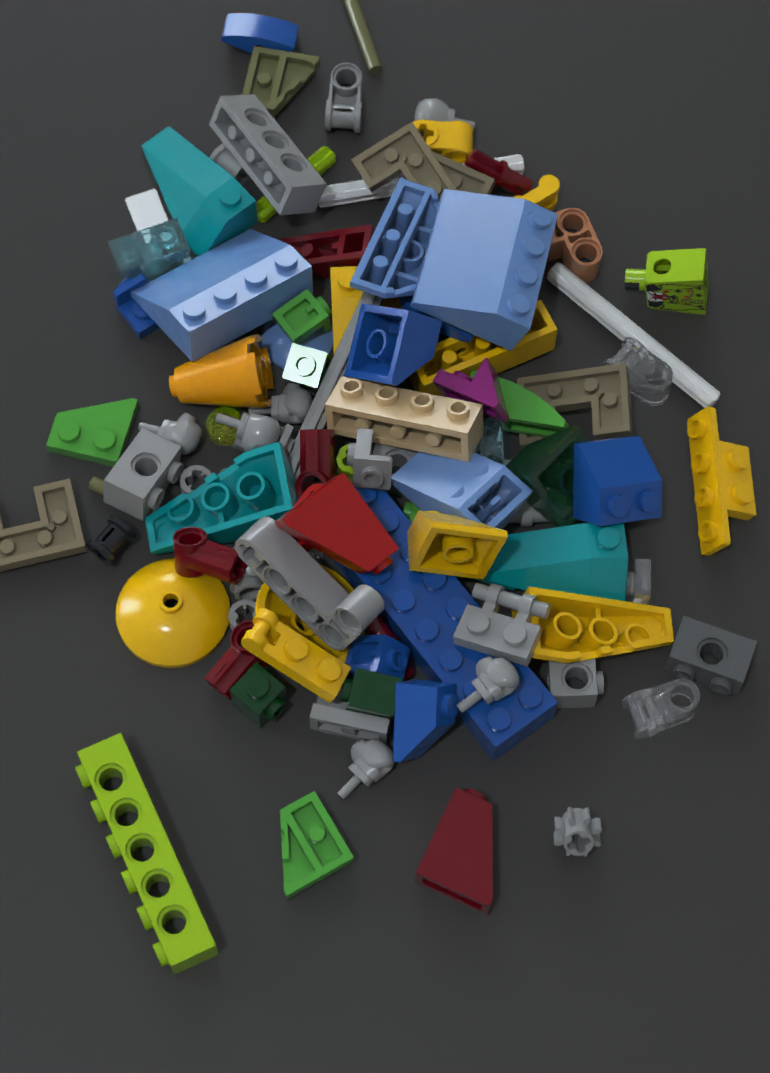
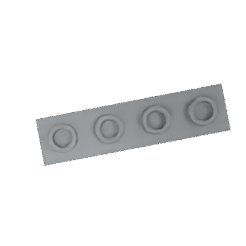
M255 94L220 96L209 125L280 215L315 212L326 188V182Z

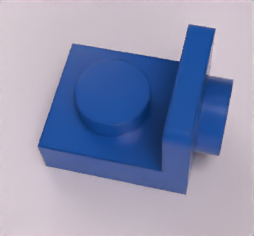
M139 274L135 278L125 279L113 291L117 311L140 340L160 328L131 297V291L148 283L143 274Z
M386 634L359 635L349 645L345 661L351 667L348 675L353 677L355 669L359 668L402 678L403 682L410 648Z

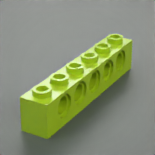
M116 734L78 751L77 754L82 764L75 767L83 788L92 786L97 799L91 801L90 804L99 824L107 821L112 834L105 838L114 859L122 856L128 868L121 872V875L130 895L138 891L143 905L136 909L145 930L154 928L159 942L152 944L161 966L170 964L175 975L219 955L216 944L122 734ZM118 777L123 780L121 786L114 791L103 789V784L109 778ZM125 812H135L138 814V819L130 826L118 824V819ZM146 846L154 850L152 857L147 861L139 862L133 859L135 851L141 847ZM165 882L170 885L166 895L160 898L149 895V889L153 884ZM178 917L186 921L185 928L177 934H170L164 930L166 923L172 918Z

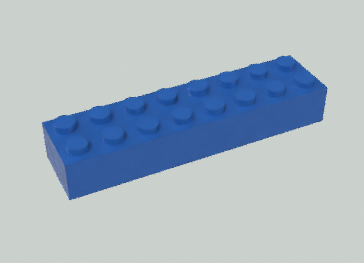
M355 487L399 549L390 555L393 562L375 575L372 571L358 574L334 559L332 560L354 588L364 584L372 587L380 594L384 601V609L381 614L394 636H399V642L410 648L409 657L429 681L456 683V695L460 703L476 691L471 682L478 678L476 675L478 661L484 657L491 656L455 645L453 635L467 604L479 608L480 606L455 576L410 571L407 531L412 523L385 490ZM511 662L519 675V685L511 694L498 701L494 700L489 705L482 698L463 713L458 709L457 717L493 762L555 717L558 702L529 666Z

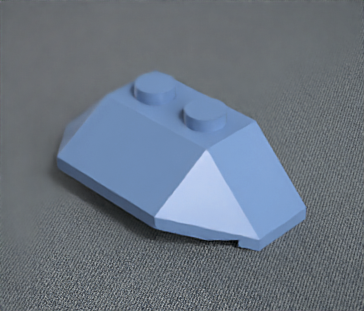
M402 178L399 179L350 281V287L385 299L414 295L439 204V198L435 189Z

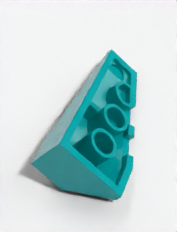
M170 126L141 145L155 181L158 183L164 197L166 207L173 218L178 235L197 257L242 234L258 223L256 200L232 175Z
M275 442L242 453L233 459L235 463L219 474L212 473L204 479V484L189 494H180L147 516L145 522L150 552L152 554H160L174 551L173 534L185 527L203 529L207 533V540L218 544L235 542L261 517H270L276 521L291 510L299 500V497L295 490L296 480L281 442Z
M582 523L508 534L507 540L483 580L469 579L490 585L494 583L512 591L516 589L526 591L530 586L625 601L628 551L624 523L606 526Z

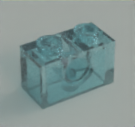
M177 218L108 241L112 261L121 282L128 278H135L139 274H143L147 282H150L191 260L189 245Z

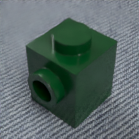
M257 662L230 689L232 705L260 729L269 720H275L287 705L285 686Z
M356 668L352 679L345 678L340 701L347 702L345 710L390 719L391 723L395 714L396 683L402 682V678Z

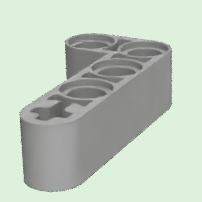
M261 517L236 540L235 550L238 556L326 645L334 650L341 651L345 649L383 611L384 601L375 589L364 584L357 586L348 594L291 535L277 527L274 519Z

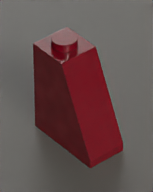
M455 788L415 874V883L488 916L493 901L492 804L487 802L485 795L476 790L467 788L465 791Z

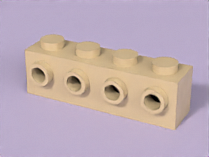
M341 376L325 403L327 429H335L336 435L357 439L358 428L373 429L374 443L466 462L470 461L484 434L483 404Z

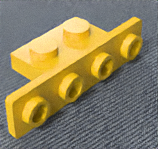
M707 406L688 418L687 434L689 437L700 549L702 555L711 556L731 543L728 517L747 521L757 514L749 447L720 441L716 408Z

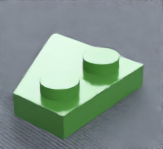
M130 398L58 412L46 444L47 451L114 467L125 451L139 408L138 399Z
M315 791L280 810L284 894L287 900L354 862V856Z

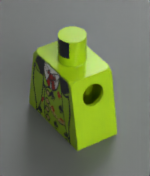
M706 248L651 251L647 254L646 269H626L625 290L645 291L647 307L706 315L709 287Z

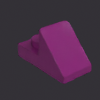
M488 358L483 360L473 379L460 371H455L452 374L439 369L433 379V383L444 397L483 404V414L506 424L509 415L498 374Z

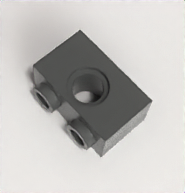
M683 615L665 669L671 671L672 675L680 680L688 682L696 680L708 684L711 690L719 694L729 695L733 693L738 695L758 641ZM704 653L713 654L717 657L719 663L714 665L707 664L701 659L700 655Z

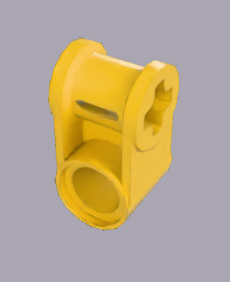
M424 119L413 122L419 133L421 129H424L423 139L431 151L461 164L465 163L468 153L473 151V128L469 123L464 121L446 122Z

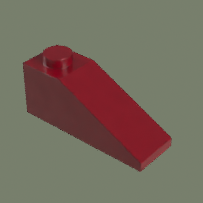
M370 224L281 238L279 240L290 244L312 266V277L331 279L330 267L359 265L376 228Z

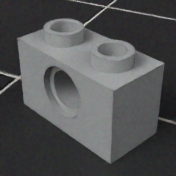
M142 428L104 479L103 502L143 521L151 509H158L164 498L167 486L178 481L184 467L180 463L181 446Z

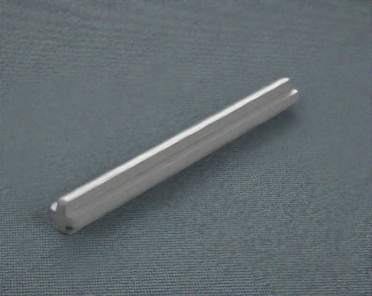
M363 292L300 430L325 429L327 424L325 403L340 377H346L344 374L361 303L381 306L384 298ZM300 430L287 456L295 480L300 475Z

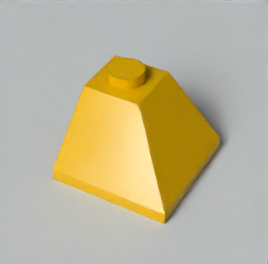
M418 510L407 531L409 570L483 580L508 538L507 531L456 515Z

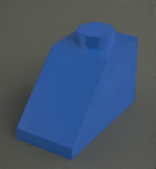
M418 679L396 683L393 762L420 758L455 723V716L458 712L456 705L459 703L456 695V683Z

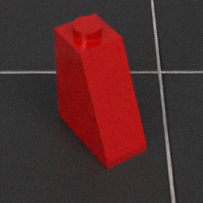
M344 473L331 478L274 522L282 531L358 574L370 571L374 575L379 573L393 562L390 555L399 549Z

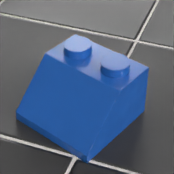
M361 303L344 376L394 386L399 385L434 357L442 320L410 310Z
M634 435L574 443L573 518L597 526H606L662 517V478L640 436Z

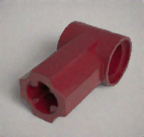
M335 429L300 430V475L295 483L296 494L299 498L313 484L315 477H318L322 484H325L336 476Z
M185 527L173 534L175 571L180 576L193 578L205 574L237 585L244 578V573L248 566L238 556L236 550L207 540V533L203 529Z
M245 620L233 629L230 636L231 646L204 678L210 686L228 700H231L230 689L256 662L263 668L269 666L268 663L247 651L241 645V640L246 631L254 626L252 620Z

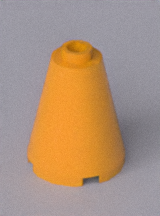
M259 334L250 335L212 351L194 362L189 361L175 367L174 375L169 376V388L172 396L178 397L182 404L270 408L271 399H267V390L274 389V379L267 348L260 349L257 343L263 340L262 336Z

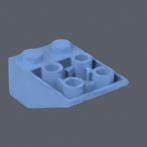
M418 452L392 475L391 484L421 511H437L442 514L456 515L499 529H503L519 514L533 492L506 466L475 452L469 462Z

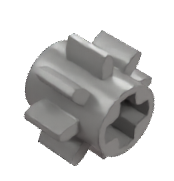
M568 807L562 818H554L555 846L564 844L566 856L572 854L575 856L584 855L586 857L593 846H601V819H591L588 807L585 809Z

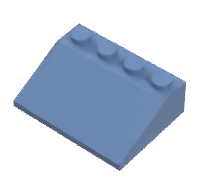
M444 189L440 197L410 307L512 351L531 328L558 214L526 199Z
M249 229L131 291V297L191 362H194L273 319V312L306 289L313 295L312 266L290 244Z

